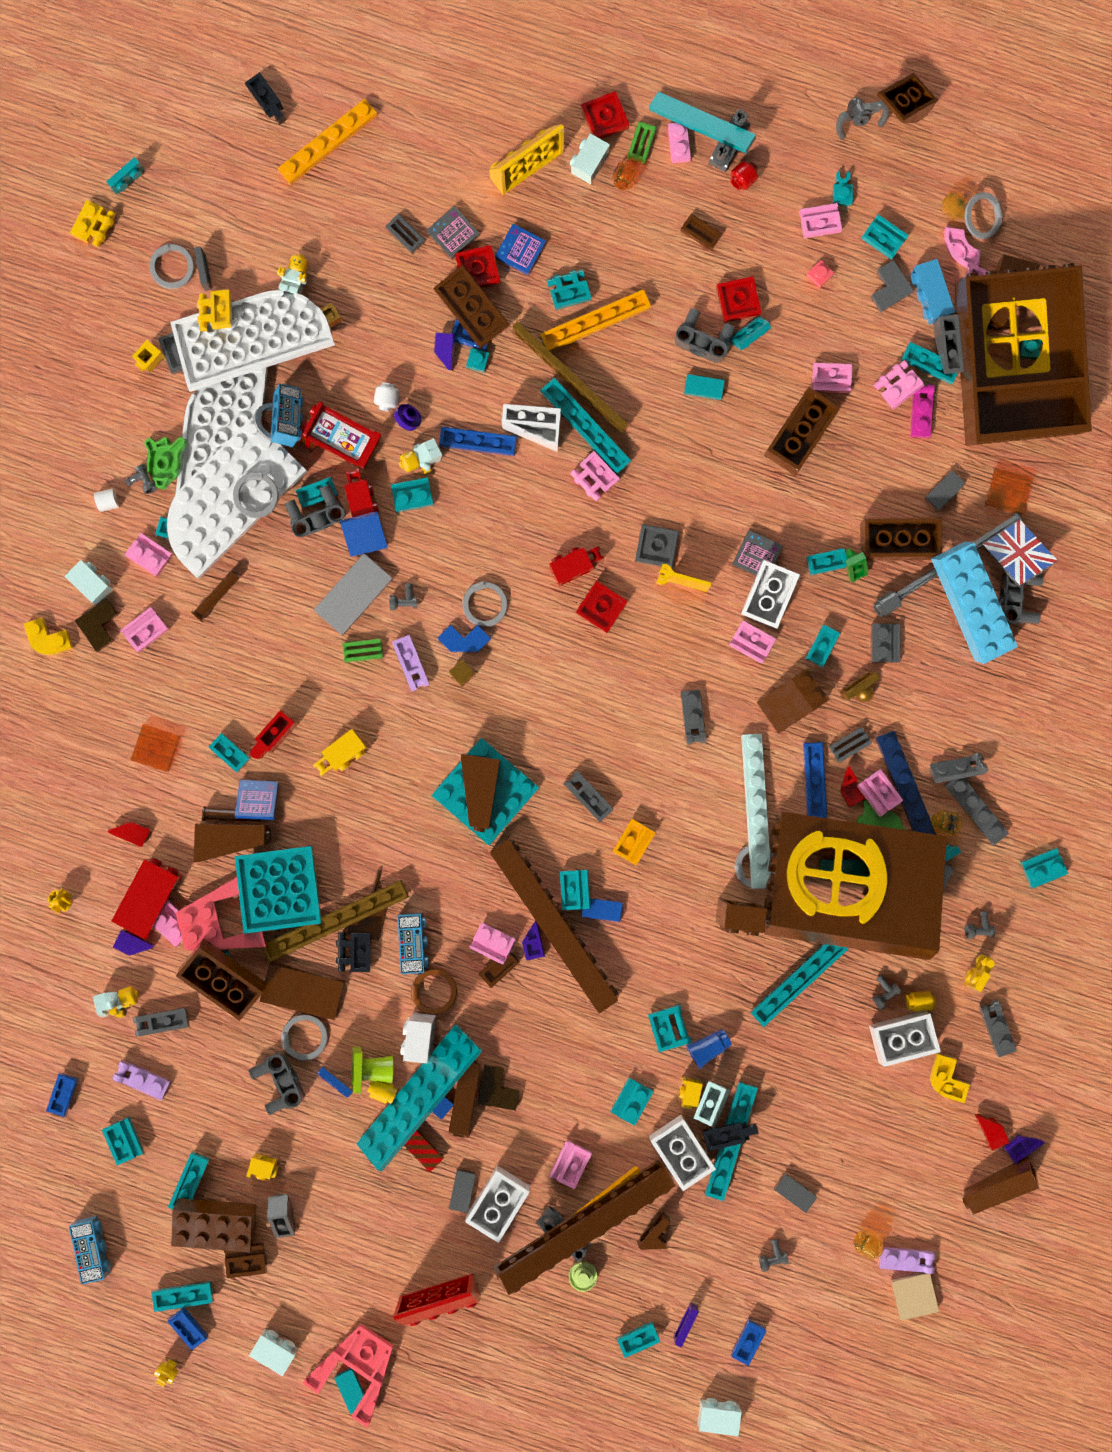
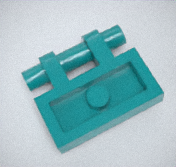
M583 269L578 271L571 270L568 274L561 276L557 274L553 275V278L546 279L548 287L556 286V289L550 290L555 310L591 301L587 281L579 282L578 280L585 277ZM572 281L573 283L567 286H562V283Z

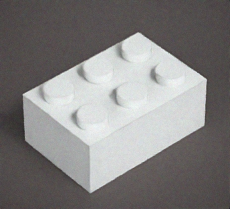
M763 560L740 614L778 628L800 574Z
M926 1011L869 1025L878 1062L883 1067L941 1052L931 1014Z
M413 1012L411 1017H408L403 1027V1035H406V1038L401 1045L400 1055H404L403 1061L428 1063L433 1049L436 1015Z
M679 1115L649 1135L651 1143L683 1191L716 1170L713 1162L682 1115Z
M497 1165L466 1215L465 1222L499 1243L529 1194L530 1185Z

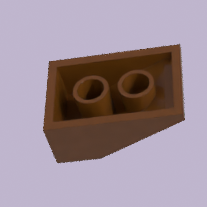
M914 73L877 94L902 123H916L925 118L938 101Z
M805 669L759 700L757 704L779 734L822 706L829 699L810 671Z

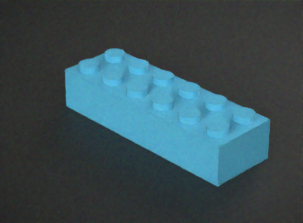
M963 542L931 558L974 660L985 664L1017 648V643L974 542Z

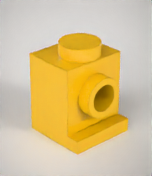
M148 340L132 355L136 361L134 365L142 372L147 370L149 373L162 359H165L163 353Z
M682 1077L681 1081L684 1086H681L679 1091V1098H681L682 1102L681 1107L687 1109L698 1107L703 1086L702 1082Z
M255 1153L251 1158L246 1177L250 1178L252 1175H256V1178L260 1180L271 1179V1177L276 1178L279 1166H276L278 1159Z

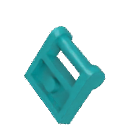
M681 1004L648 1014L658 1052L692 1042L691 1037L687 1034L682 1017ZM670 1014H674L681 1037L678 1040H675L668 1016Z

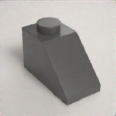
M277 1194L268 1197L267 1219L275 1238L295 1236L293 1210L288 1194Z

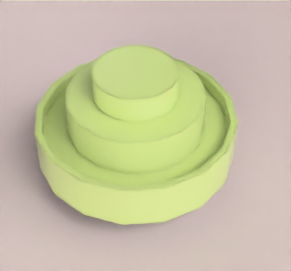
M584 1260L578 1261L571 1266L569 1282L575 1290L583 1292L595 1286L597 1271L592 1263Z

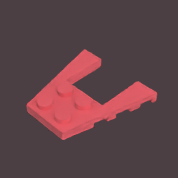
M237 877L176 912L185 950H194L203 938L218 949L267 947L263 931L242 933L224 939L215 902L239 895Z
M360 1324L302 1383L319 1394L339 1360L372 1382L351 1416L368 1428L394 1345L363 1324Z

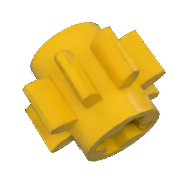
M63 888L60 891H52L48 896V902L50 903L48 907L58 914L61 910L63 912L69 910L73 903L71 899L72 894Z
M171 1359L167 1363L161 1361L154 1376L158 1377L156 1383L163 1387L166 1383L171 1385L179 1372L175 1368L177 1363Z

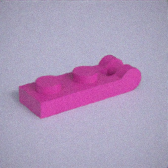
M934 384L923 386L913 394L910 437H931ZM920 393L926 394V399L920 398Z

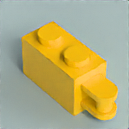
M351 729L323 750L321 753L324 757L317 761L313 767H317L320 771V776L325 775L331 769L335 771L341 770L342 772L351 765L349 762L354 758L358 760L366 754L365 750L368 747L356 731ZM326 760L330 764V766H328L327 768L323 764V762Z

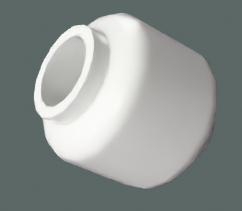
M382 382L375 389L374 404L379 406V410L390 412L391 408L398 407L400 391L396 388V385Z

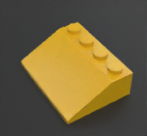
M560 124L551 126L546 130H541L534 139L525 141L521 148L511 151L504 160L495 162L489 169L490 178L502 195L564 153V126Z

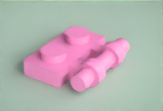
M905 360L899 365H894L889 373L879 377V381L873 385L877 391L883 386L886 388L881 395L893 410L924 386V383L913 370L907 374L903 372L908 367ZM898 375L900 379L891 385L889 381Z
M595 451L580 463V466L584 469L582 473H579L576 469L570 473L575 478L574 481L577 485L580 484L586 490V494L595 501L601 498V495L597 492L599 488L606 493L620 480ZM588 475L596 482L593 486L585 479Z

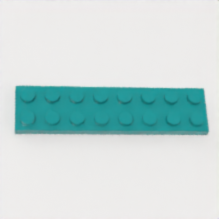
M455 1024L431 1053L428 1063H423L395 1096L392 1104L390 1103L356 1143L378 1171L382 1172L483 1051L459 1025Z

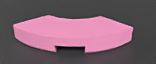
M946 227L944 229V239L951 256L966 268L970 264L979 267L981 250L974 248L968 243L965 237V229Z

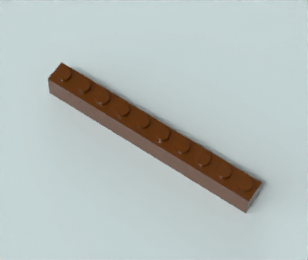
M508 839L489 853L600 1014L618 1001L616 996L619 993L613 984L611 986L608 985L606 982L608 977L602 968L597 969L595 966L597 961L592 953H586L584 950L585 943L580 936L576 938L573 933L575 928L569 920L565 922L562 917L564 912L558 904L554 906L551 901L553 896L547 888L545 890L540 885L542 880L536 872L534 874L531 872L529 867L532 865L526 856L523 858L520 856L518 851L521 849L515 840L511 842Z
M657 1160L492 1267L505 1292L508 1295L518 1292L528 1282L536 1280L539 1275L553 1269L557 1263L568 1259L574 1252L586 1247L595 1238L603 1236L606 1231L620 1225L627 1217L635 1215L638 1210L652 1204L659 1196L667 1194L676 1186L667 1166Z

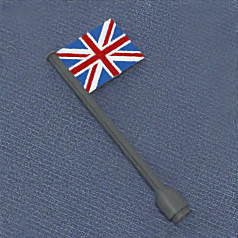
M1014 513V516L974 541L976 549L978 550L983 546L1019 587L1058 561L1022 522V516L1019 513ZM933 568L898 592L890 590L875 600L873 609L880 617L887 616L901 607L903 598L938 576L936 569Z

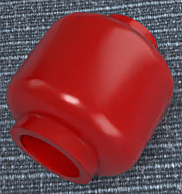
M740 162L731 171V184L737 190H748L758 180L757 166L753 162Z

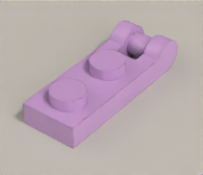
M407 635L392 641L411 691L413 692L423 685L424 687L430 685L411 636ZM419 673L420 679L414 681L412 675Z
M120 1060L118 1072L112 1078L114 1081L128 1085L156 1099H164L171 1083L170 1080L128 1061ZM126 1070L132 1072L130 1077L125 1076Z
M880 1247L879 1268L934 1274L935 1266H933V1260H935L936 1253L928 1250ZM920 1258H925V1264H920Z

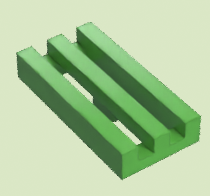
M638 122L627 159H634L635 162L641 161L642 164H645L656 132V126ZM641 127L645 128L637 153L633 154ZM649 129L651 130V133L648 139L644 155L642 157L640 156Z
M381 639L342 643L345 663L383 658ZM372 644H377V646H378V647L363 648V649H354V650H348V648H347V647L364 646V645H372ZM378 651L377 655L348 657V654Z

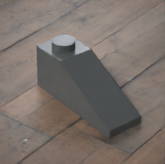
M958 314L939 316L934 321L933 326L935 343L944 374L964 372Z

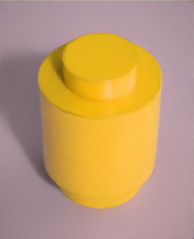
M931 991L911 992L910 995H906L907 1009L913 1012L931 1011L933 1006H936V997L934 994L932 995Z
M371 1081L367 1092L370 1093L369 1097L385 1104L387 1102L392 1104L397 1089L393 1087L394 1085L387 1082Z

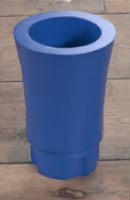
M721 1029L716 1033L713 1032L705 1038L686 1045V1048L697 1067L701 1069L709 1061L729 1048L732 1042L724 1029Z

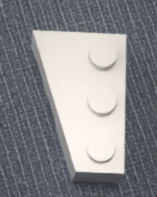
M503 404L502 428L549 449L558 451L561 409Z

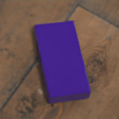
M693 1303L689 1304L673 1336L675 1345L681 1348L699 1313L697 1305Z

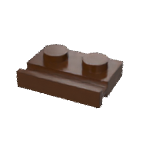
M264 1243L253 1244L250 1252L224 1250L227 1279L266 1274L267 1265Z

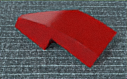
M850 766L845 770L840 792L849 808L866 799L857 787L859 784L857 782L858 779Z
M127 821L122 825L108 829L107 832L142 847L150 829L132 821Z
M975 1114L978 1125L983 1131L987 1144L992 1151L1009 1143L1004 1128L994 1118L990 1117L989 1119L982 1117L981 1114Z

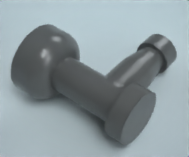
M145 464L137 466L135 468L136 474L125 479L128 486L142 479L144 494L153 493L158 489L155 482L150 480Z
M405 584V599H398L397 596L390 595V610H396L398 607L417 608V597H413V584Z
M980 912L982 928H975L973 924L965 925L964 933L966 939H974L976 935L995 937V927L989 926L988 912Z
M883 974L876 979L881 983L886 992L881 996L874 995L871 997L880 1010L885 1008L887 1000L895 994L899 995L901 993L899 987L895 983L890 985Z
M778 1239L771 1240L775 1257L758 1256L762 1272L768 1271L769 1266L781 1263L789 1264L786 1252H781Z

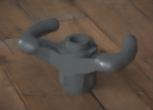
M853 98L848 103L847 111L842 112L837 119V135L840 139L846 137L843 130L844 122L853 121L856 126H863L868 123L872 114L883 110L878 121V126L883 127L888 119L890 109L882 100L865 103L861 98Z

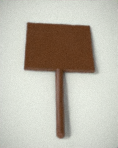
M380 870L376 872L372 893L376 892ZM386 909L349 925L347 934H351V932H371V939L379 941Z

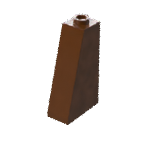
M1004 254L998 261L996 271H998V274L1005 273V270L1017 269V272H1020L1028 267H1036V270H1038L1040 264ZM1007 307L999 309L990 319L987 329L1000 330L1010 317L1009 309Z
M461 754L469 826L474 827L473 831L485 832V829H490L500 760Z
M195 823L193 862H203L267 845L271 839V829H268V825Z
M477 1060L471 1064L457 1082L448 1131L450 1136L468 1139L480 1072V1064H477Z
M1027 1156L1017 1164L1013 1163L964 1189L963 1203L967 1209H971L974 1215L1039 1189L1037 1173Z

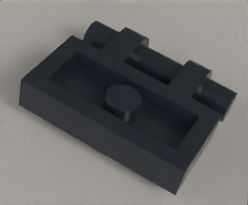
M338 932V940H336V946L338 947V957H336L338 971H345V964H350V972H370L371 932H351V940L346 939V932ZM346 947H351L350 957H346Z

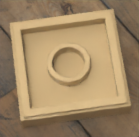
M922 1272L891 1279L901 1321L939 1312L930 1274Z

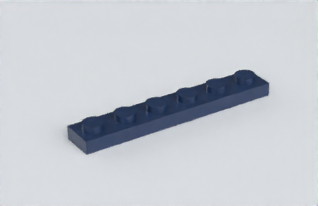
M895 731L876 737V742L896 791L903 799L901 803L912 830L937 835Z

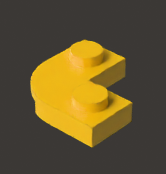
M44 618L24 623L29 643L36 652L44 655H56L74 649L68 630L49 635Z
M936 1053L930 1074L932 1087L941 1096L965 1104L970 1084L952 1078L957 1060Z

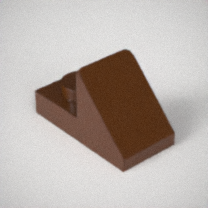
M664 1212L637 1241L638 1247L641 1250L669 1248L668 1243L660 1236V1234L664 1235L670 1228V1219Z

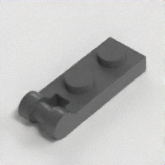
M700 690L682 691L680 694L686 745H691L693 742L706 743ZM691 729H698V734L692 735Z
M975 753L970 757L933 763L929 767L935 783L983 775L989 770L987 764L983 762L984 758L981 753Z
M578 771L574 772V776L563 784L601 822L614 809ZM578 782L583 785L579 790L574 787Z
M998 999L991 1001L989 1005H980L979 1010L997 1057L1016 1052V1046ZM994 1011L995 1016L990 1017L989 1013Z
M187 1007L133 1017V1023H136L137 1029L135 1030L136 1037L190 1027ZM144 1021H148L149 1028H144Z

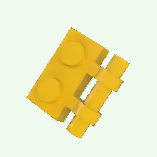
M86 200L70 234L86 243H89L93 237L92 244L99 248L107 237L106 233L109 227L113 226V219L116 214L109 210L107 215L103 216L106 211L103 207ZM101 222L102 225H101L99 231H96V229H97L99 223Z
M230 290L210 291L211 298L208 299L206 294H199V300L197 301L199 316L197 319L200 331H207L209 323H211L213 330L232 328ZM211 307V314H207V309Z
M979 955L976 957L977 966L973 967L972 970H968L963 984L982 992L991 976L989 973L995 963L992 958Z

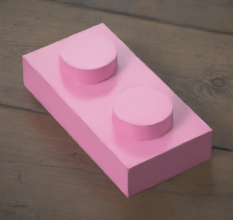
M678 123L668 124L671 163L690 162L687 127Z

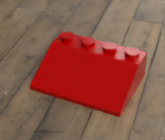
M474 1273L399 1296L393 1315L394 1321L403 1326L409 1324L410 1326H415L428 1318L429 1320H434L440 1317V1314H453L459 1308L465 1306L466 1308H472L480 1302L481 1295Z

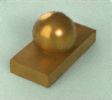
M869 671L841 690L840 694L847 700L856 696L860 702L871 701L874 696V690L871 685L881 678L877 673Z

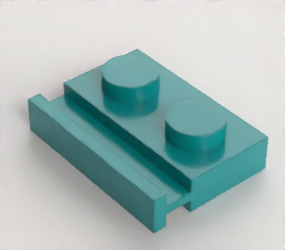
M878 214L861 239L892 260L909 235Z
M428 477L391 484L396 513L434 505Z
M1053 848L1020 862L1031 888H1036L1068 874L1058 848Z
M589 870L560 871L562 910L591 909Z
M628 1077L610 1112L635 1126L654 1091Z
M130 1117L102 1129L117 1166L145 1153Z

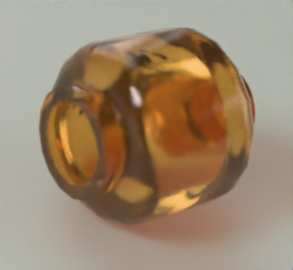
M631 160L619 162L612 174L614 186L622 191L632 189L639 177V170Z

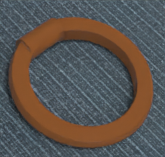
M441 969L425 970L424 973H420L411 985V1000H413L419 1010L426 1014L438 1015L446 1012L452 1007L457 997V986L454 979L449 973ZM429 975L442 976L450 984V999L440 1008L426 1007L419 1000V983Z

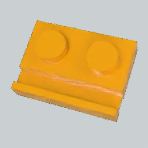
M631 818L612 852L637 866L656 832Z

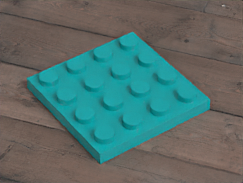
M481 738L467 755L500 760L490 829H485V832L473 831L474 827L469 826L461 762L431 796L490 846L539 787Z
M313 846L234 856L244 934L322 923Z

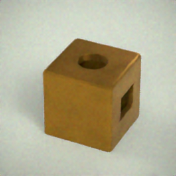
M463 659L448 671L461 687L476 675Z

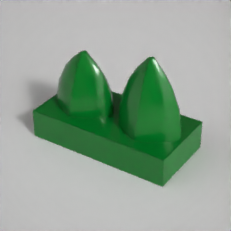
M847 548L845 564L848 578L852 583L869 574L864 553L858 554L854 550Z

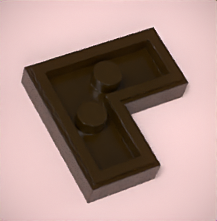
M105 599L74 620L96 652H99L113 642L103 626L118 616V613L109 600Z
M485 1064L478 1104L516 1111L519 1090L500 1087L504 1067Z

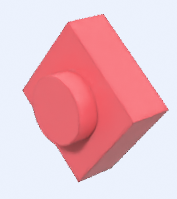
M820 260L806 276L820 289L833 276L834 272Z

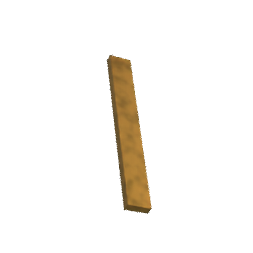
M518 321L513 325V333L619 432L624 433L628 429L627 422Z
M399 880L322 916L321 924L301 926L267 942V947L263 948L268 961L272 962L410 896L403 881Z

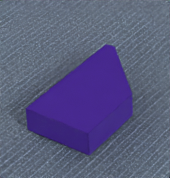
M435 333L434 352L448 370H453L456 334Z
M536 921L522 941L526 961L545 957Z
M121 930L113 948L131 956L154 948L155 945L125 930Z
M1018 1135L1003 1147L1013 1162L1017 1164L1045 1144L1042 1139Z

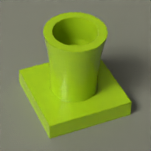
M352 1047L351 1087L353 1093H361L362 1081L393 1082V1056L362 1059L361 1047Z

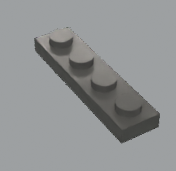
M965 778L951 780L944 785L991 845L997 844L1009 834Z

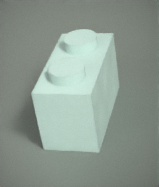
M590 133L588 138H584L581 142L578 155L575 154L571 159V174L591 184L609 154L610 144Z
M80 560L65 577L91 603L98 605L113 590L109 585L111 581L103 574L100 576L96 572L97 568L88 561L86 563Z
M708 1081L694 1119L711 1127H716L730 1090Z
M264 1329L249 1356L283 1376L298 1348L295 1347L292 1341L280 1338L275 1331Z
M713 1398L700 1399L699 1431L739 1437L742 1414L739 1404L733 1401L718 1402Z

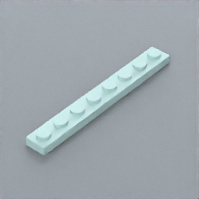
M762 734L741 735L751 889L766 888L767 879H769L771 872H768L770 848Z

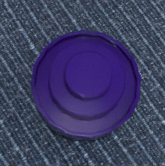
M409 404L399 405L394 412L396 422L405 430L414 431L422 422L420 413Z

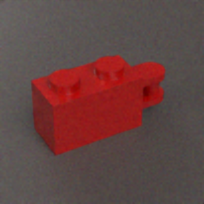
M359 468L352 472L346 471L349 484L344 485L352 517L377 511L379 514L377 502L373 503L372 496L375 495L372 484H368L366 479L362 480ZM358 478L359 481L352 483V479Z
M597 546L587 552L584 547L580 549L575 547L568 551V555L564 557L559 555L551 559L552 562L549 563V568L558 586L560 587L593 571V565L605 559L604 556H601L600 547ZM591 554H593L594 560L590 561L588 557Z
M280 710L256 736L257 744L250 751L251 757L261 759L267 752L273 753L295 729L298 723L287 713Z

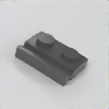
M871 624V663H899L900 624Z

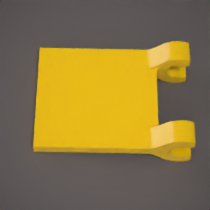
M662 564L659 570V579L656 581L659 585L672 582L705 592L711 587V582L675 573L667 564Z

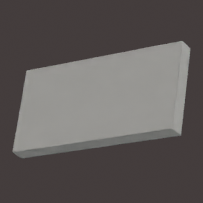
M363 554L317 605L314 611L343 636L393 578L368 556Z

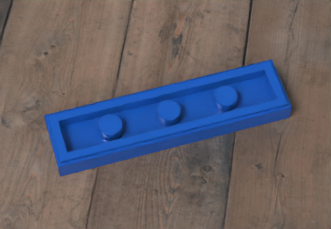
M441 427L439 447L514 456L517 436Z
M823 742L803 743L807 815L827 818Z

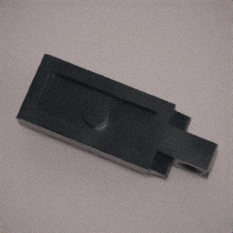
M260 72L244 83L269 118L274 116L279 125L286 121L281 112L284 109L281 101Z
M745 1121L703 1130L707 1151L746 1143L747 1140H750V1135L759 1134L756 1123L746 1125Z

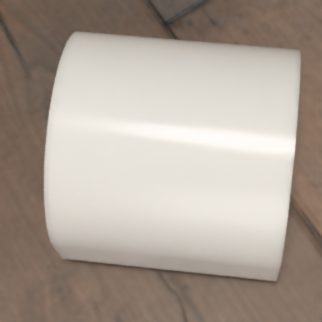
M114 488L94 493L95 503L100 512L119 508Z

